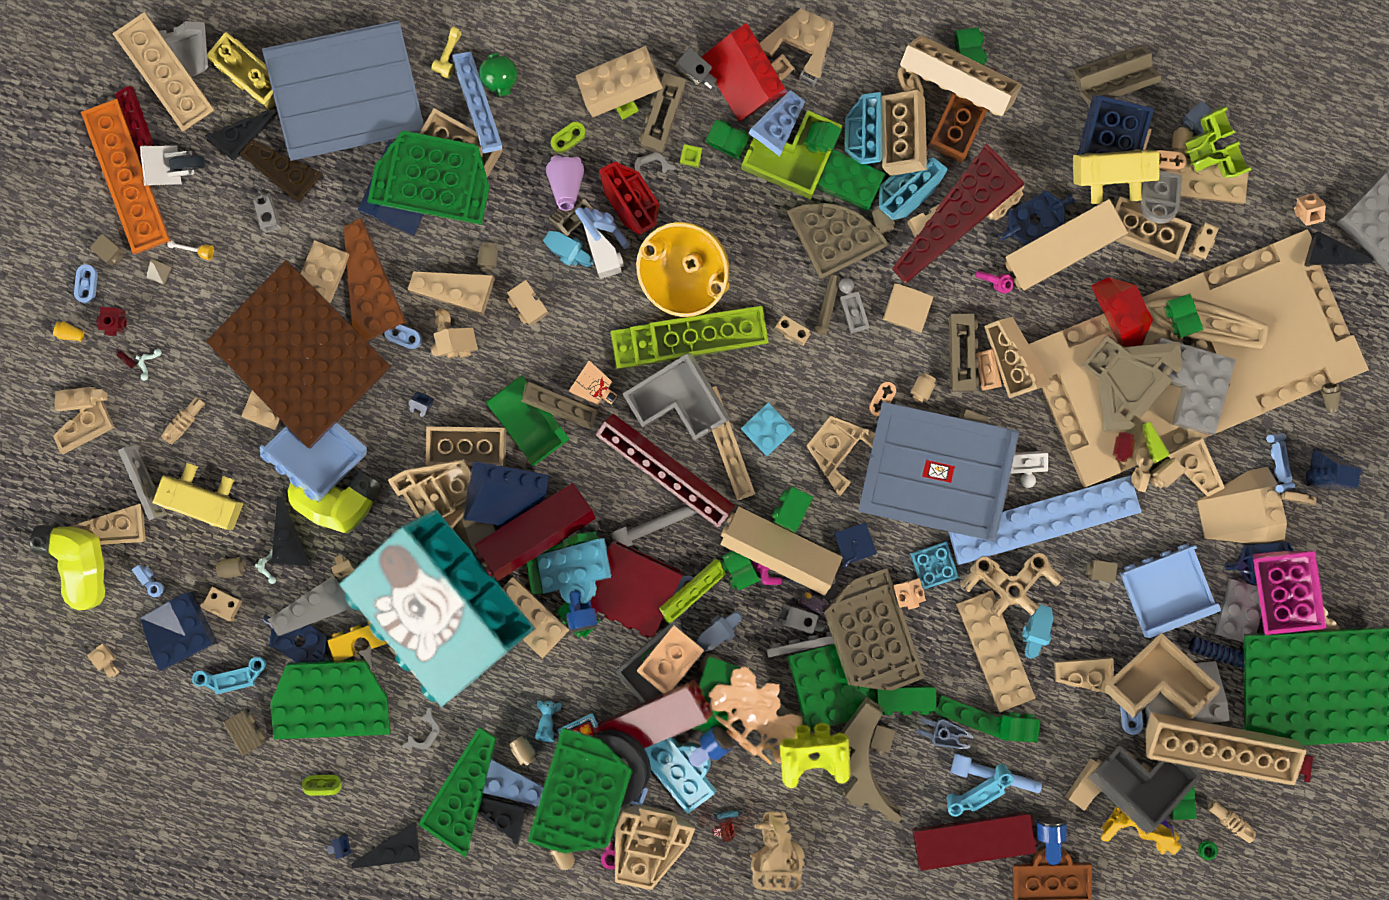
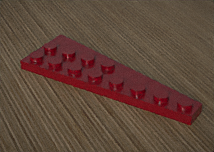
M986 143L978 156H975L972 160V164L966 172L964 171L954 188L949 191L937 207L931 219H928L919 235L917 234L907 251L902 254L893 266L892 270L904 284L909 282L1024 186L1023 180Z

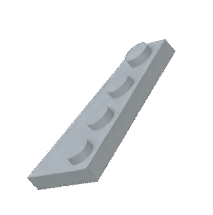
M333 575L269 618L268 622L278 636L353 608L347 603L345 599L346 592Z

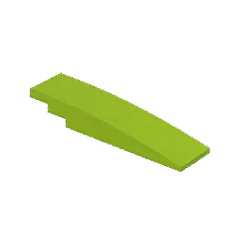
M762 306L653 322L627 329L610 331L616 369L677 360L689 353H692L695 357L769 343Z

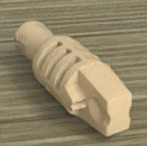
M195 396L187 408L181 409L179 414L173 418V421L168 424L161 437L172 445L195 421L194 416L205 403Z
M1213 800L1208 805L1207 809L1220 819L1221 824L1236 836L1241 837L1248 843L1255 840L1256 832L1234 811L1227 810L1216 800Z

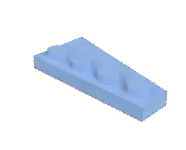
M790 90L751 128L749 134L780 156L805 101Z
M491 759L483 793L538 806L544 786Z

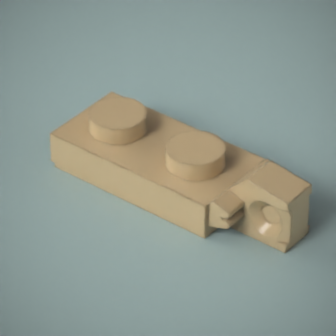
M96 387L55 391L54 409L57 411L91 408L96 405V401L107 400L108 393Z

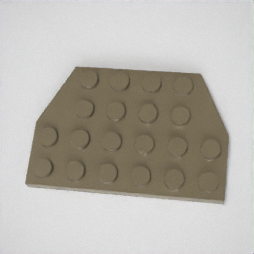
M888 568L851 580L824 610L848 685L892 691L925 678L902 609L899 607Z

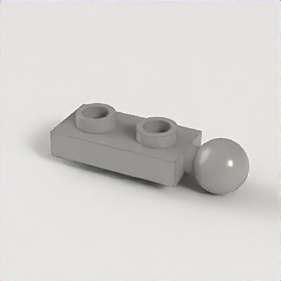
M844 278L839 282V289L845 293V296L840 297L850 333L853 334L869 329V323L859 291L853 293V281L849 278Z

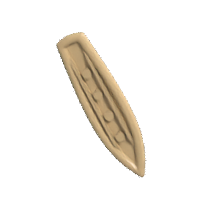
M1172 299L1146 302L1145 304L1152 319L1161 326L1171 330L1172 320L1166 316L1164 306H1166L1167 301ZM1194 301L1203 330L1188 335V337L1259 349L1265 345L1268 338L1267 324L1220 307Z

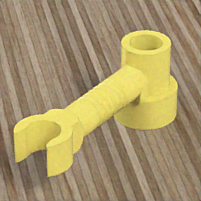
M452 27L450 30L447 46L440 61L434 60L431 68L432 71L438 72L441 76L448 79L452 77L455 68L454 64L449 63L448 60L455 43H457L462 33L456 27Z

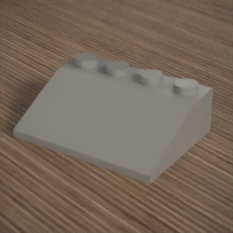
M1216 661L1195 663L1221 689L1217 696L1191 720L1205 723L1230 721L1227 699ZM1162 693L1144 708L1146 726L1148 725L1151 712L1188 719Z

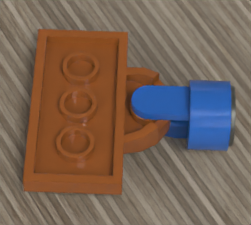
M1059 817L1040 818L1037 821V839L1045 842L1046 846H1043L1036 852L1032 864H1013V900H1092V864L1090 862L1072 863L1069 854L1061 847V843L1067 840V822Z

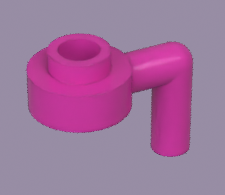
M980 270L975 274L977 278L994 283L995 290L1003 294L1009 293L1014 286L1013 278L1007 274L1002 273L995 276Z
M752 560V566L756 572H760L763 584H782L781 577H769V568Z
M611 838L609 847H605L606 851L603 852L601 857L602 865L609 870L615 869V860L612 862L608 860L609 855L615 857V849H613Z

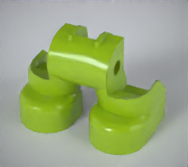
M1224 105L1203 115L1200 118L1204 133L1194 136L1184 143L1187 148L1185 153H1189L1192 161L1190 165L1194 166L1196 172L1217 163L1224 178H1231L1251 171V167L1243 159L1239 149V141L1226 145L1220 150H1216L1213 143L1235 133L1225 113L1228 108Z

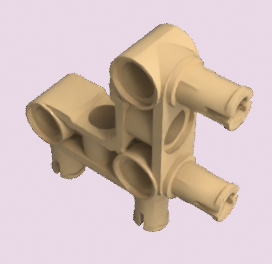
M1041 553L1034 554L1021 566L1020 572L1013 577L1008 576L999 568L1000 565L995 561L983 556L972 565L970 573L960 585L964 588L969 582L965 590L970 592L979 580H982L998 593L1000 599L990 608L992 613L999 608L995 613L997 617H1000L1009 605L1012 606L1014 604H1019L1032 616L1040 606L1026 596L1028 589L1040 576L1046 577L1055 587L1064 577L1050 567L1051 564L1047 557ZM1034 559L1041 561L1042 566L1040 568L1033 564ZM979 562L987 564V571H982L979 568ZM1010 587H1014L1017 590V596L1014 597L1009 594Z

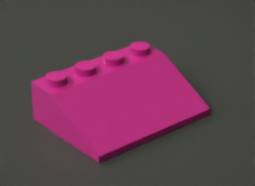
M1315 551L1252 554L1265 635L1326 628Z

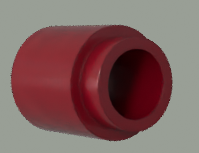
M1119 432L1112 454L1116 457L1115 460L1127 462L1128 459H1132L1135 446L1134 435Z

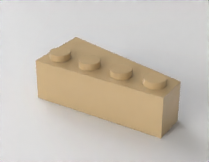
M1013 317L998 320L984 326L1009 399L1052 384Z

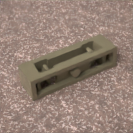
M664 73L663 78L659 77L663 88L658 91L657 96L653 95L650 105L653 108L651 113H647L644 123L647 126L645 131H641L638 140L641 142L642 149L658 152L661 155L664 153L686 87V79ZM668 89L666 98L672 100L662 127L663 135L660 141L661 130L655 127L664 103L665 90Z
M974 314L949 315L950 392H973L976 390V387H979V377L976 376L975 370L979 364L978 357H975V349H978V338H975L978 321L974 319ZM965 327H967L965 365L966 369H968V379L966 377L967 370L957 371L960 368V341L957 336H964L966 334Z

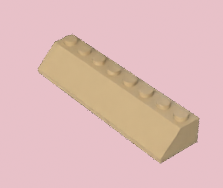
M1152 712L1146 728L1147 758L1289 785H1295L1307 751L1298 740Z

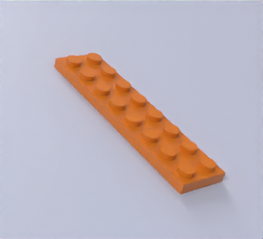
M118 99L82 111L83 120L132 253L138 254L171 241L151 186L144 185L142 164Z

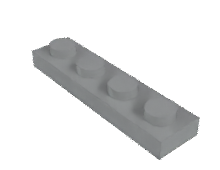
M137 446L124 447L118 450L149 521L166 516L165 509L153 503L157 491Z
M827 632V637L819 638V635L807 637L808 641L800 642V639L788 641L789 645L781 646V643L769 645L770 649L766 651L768 657L833 644L834 640L831 632Z

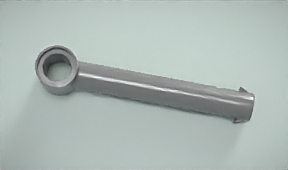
M686 505L627 530L624 527L610 533L613 540L615 539L626 546L633 545V540L698 512Z

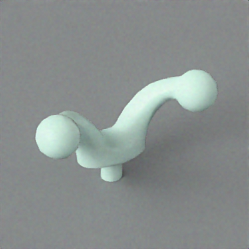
M155 349L154 354H143L142 357L136 356L135 359L139 360L138 366L143 370V374L140 376L143 381L148 379V371L144 360L160 356L162 353L160 349Z
M271 549L270 554L263 559H259L255 567L269 578V583L274 584L276 578L265 569V563L272 558Z

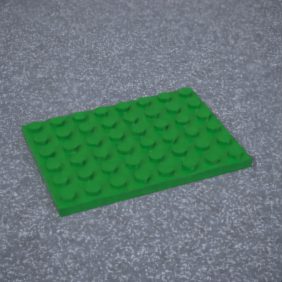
M1389 626L1296 631L1265 635V633L1244 634V730L1298 740L1301 745L1389 741Z

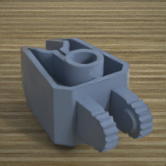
M735 610L727 617L724 614L721 617L719 614L710 621L711 625L701 633L696 644L704 649L703 652L713 650L724 640L726 642L730 641L735 636V626L740 623L743 617L742 612Z
M921 717L920 722L932 725L933 729L931 733L924 729H918L917 734L929 737L934 745L956 749H968L971 747L958 741L960 736L973 739V736L963 728L941 717L935 721Z

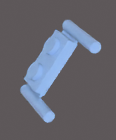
M586 207L584 209H576L575 213L595 241L601 239L602 236L597 231V229L612 232L624 249L630 246V243L609 213H603L597 209L593 210Z
M1284 433L1267 436L1269 443H1277L1272 444L1271 456L1276 464L1274 468L1275 477L1278 478L1279 482H1284V484L1276 486V491L1279 493L1295 488V483L1292 482L1286 442H1284L1286 434Z

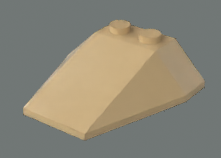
M463 459L407 469L389 478L388 481L397 496L403 494L417 518L436 509L453 528L464 516L471 470Z
M1268 467L1249 470L1226 483L1224 489L1196 501L1205 539L1248 544L1285 542L1286 516L1281 494L1276 491L1278 483Z
M636 804L622 810L615 827V883L652 890L689 846L695 826L674 812Z

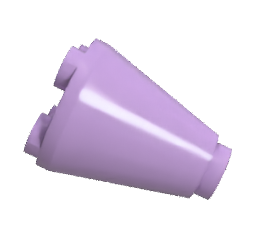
M553 156L546 166V174L559 209L569 211L574 208L584 175V166L579 157Z

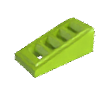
M1143 423L1142 429L1150 458L1153 460V463H1157L1169 456V452L1152 423Z

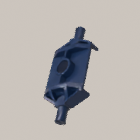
M1044 191L1020 206L1007 212L1008 228L1004 232L997 234L998 238H1000L999 240L1002 242L1008 237H1014L1024 245H1028L1065 224L1064 208L1075 201L1072 198L1073 196L1070 194L1063 199H1058L1048 191ZM1032 214L1039 216L1040 221L1038 224L1031 223L1030 216Z
M1289 542L1244 545L1236 562H1225L1224 566H1229L1225 567V570L1237 569L1247 584H1254L1257 581L1252 554L1294 551Z
M266 614L261 621L271 627L269 646H273L293 661H334L327 656L328 636L310 624L278 636L268 622V619L271 617ZM299 635L305 638V644L302 647L298 646L295 642L296 637Z

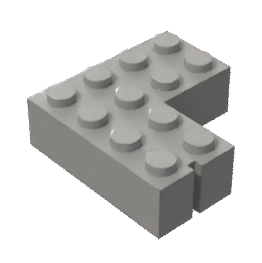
M1389 167L1381 173L1335 222L1388 273Z
M1159 338L1155 340L1154 344L1172 343L1174 341ZM1180 343L1183 368L1179 373L1173 370L1169 374L1173 379L1170 385L1181 387L1171 425L1206 435L1216 434L1236 359ZM1163 362L1159 368L1163 370L1167 365Z
M692 353L682 356L623 393L642 427L651 424L673 409H676L692 438L697 440L731 420Z

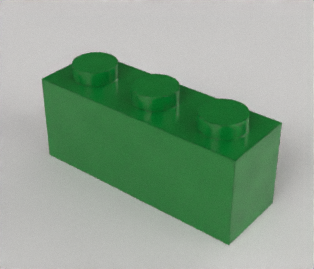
M902 686L892 691L876 689V701L878 705L883 707L882 715H893V712L900 711L901 715H911L912 711H920V714L928 715L931 714V711H936V687Z

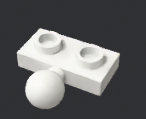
M1048 452L1015 453L1010 474L1024 473L1020 479L1022 486L1025 488L1033 487L1036 483V478L1032 472L1048 471Z

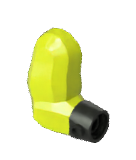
M360 470L349 482L347 489L342 490L335 486L320 502H317L315 499H309L300 486L297 488L292 483H290L288 488V498L295 511L304 515L315 524L343 533H350L368 515L373 502L376 501L384 484Z
M59 525L35 526L30 537V548L32 552L55 557L58 560L61 593L64 601L76 610L92 609L100 605L105 597V564L99 537L87 530L75 527H60Z

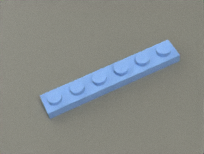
M471 51L453 54L452 60L483 153L502 150V143Z

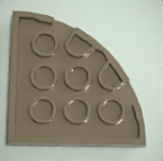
M826 203L807 204L786 211L820 280L889 246L880 231L866 220L864 216L846 207Z

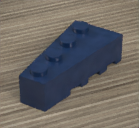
M1313 449L1310 470L1306 473L1307 486L1325 490L1359 488L1362 469L1353 463H1349L1350 461L1343 459L1342 456H1338L1337 453Z

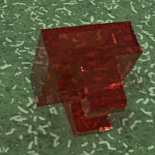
M732 818L723 819L720 822V826H715L712 829L713 836H722L723 842L731 841L735 837Z

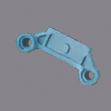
M254 657L250 660L249 667L216 675L200 670L193 674L192 682L196 686H206L214 690L215 694L255 685L254 681L265 669L267 662L262 657ZM258 661L261 662V667L257 665Z
M999 764L996 767L995 775L961 796H957L955 793L949 794L946 798L949 814L959 816L964 810L974 812L1005 794V787L1010 786L1014 781L1012 773L1005 764Z

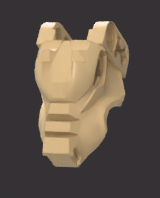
M765 812L763 821L755 824V829H762L763 842L765 844L759 851L750 855L753 858L751 861L753 885L757 889L795 891L801 886V873L805 855L802 847L797 842L791 840V833H787L790 827L788 824H785L788 821L785 813ZM763 875L764 883L761 886V883H758V879H760ZM791 876L795 878V885L792 888L789 887ZM782 879V883H776V880Z

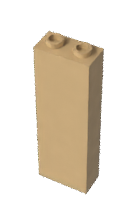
M1110 199L1006 256L1007 261L1004 263L1009 272H1014L1016 278L1013 280L1018 289L1022 288L1025 291L1127 235L1128 232Z
M738 507L735 513L731 512L727 520L730 525L729 527H724L720 535L723 537L720 545L822 595H826L843 557L741 507Z

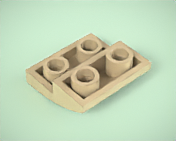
M894 284L882 320L897 326H903L917 333H922L933 296L903 285Z

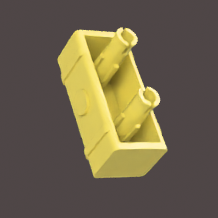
M225 32L207 53V59L223 74L229 76L232 82L240 89H245L260 104L272 110L276 103L266 64L245 48L240 41Z
M1138 149L1134 151L1073 155L1074 184L1091 186V204L1103 203V185L1115 183H1129V201H1141V183L1159 180V151Z
M186 463L181 479L170 476L162 477L153 500L154 504L207 522L215 527L226 530L234 529L243 506L242 502L231 499L228 496L235 481L234 479L222 476L217 492L206 490L193 485L192 481L198 466Z

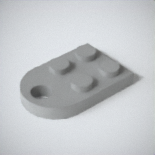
M1159 170L1158 181H1144L1141 183L1142 200L1139 201V208L1148 220L1155 223H1167L1174 219L1180 207L1182 175ZM1154 210L1161 211L1163 215H1157Z

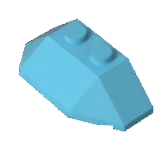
M881 92L862 94L859 101L845 117V153L861 164L881 162L882 160Z
M934 157L927 159V170L890 176L879 187V209L892 220L907 217L934 193L947 172V168Z

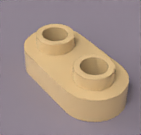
M900 67L897 79L902 92L918 89L923 95V88L918 74L910 73L904 67ZM908 73L910 78H904L903 74Z

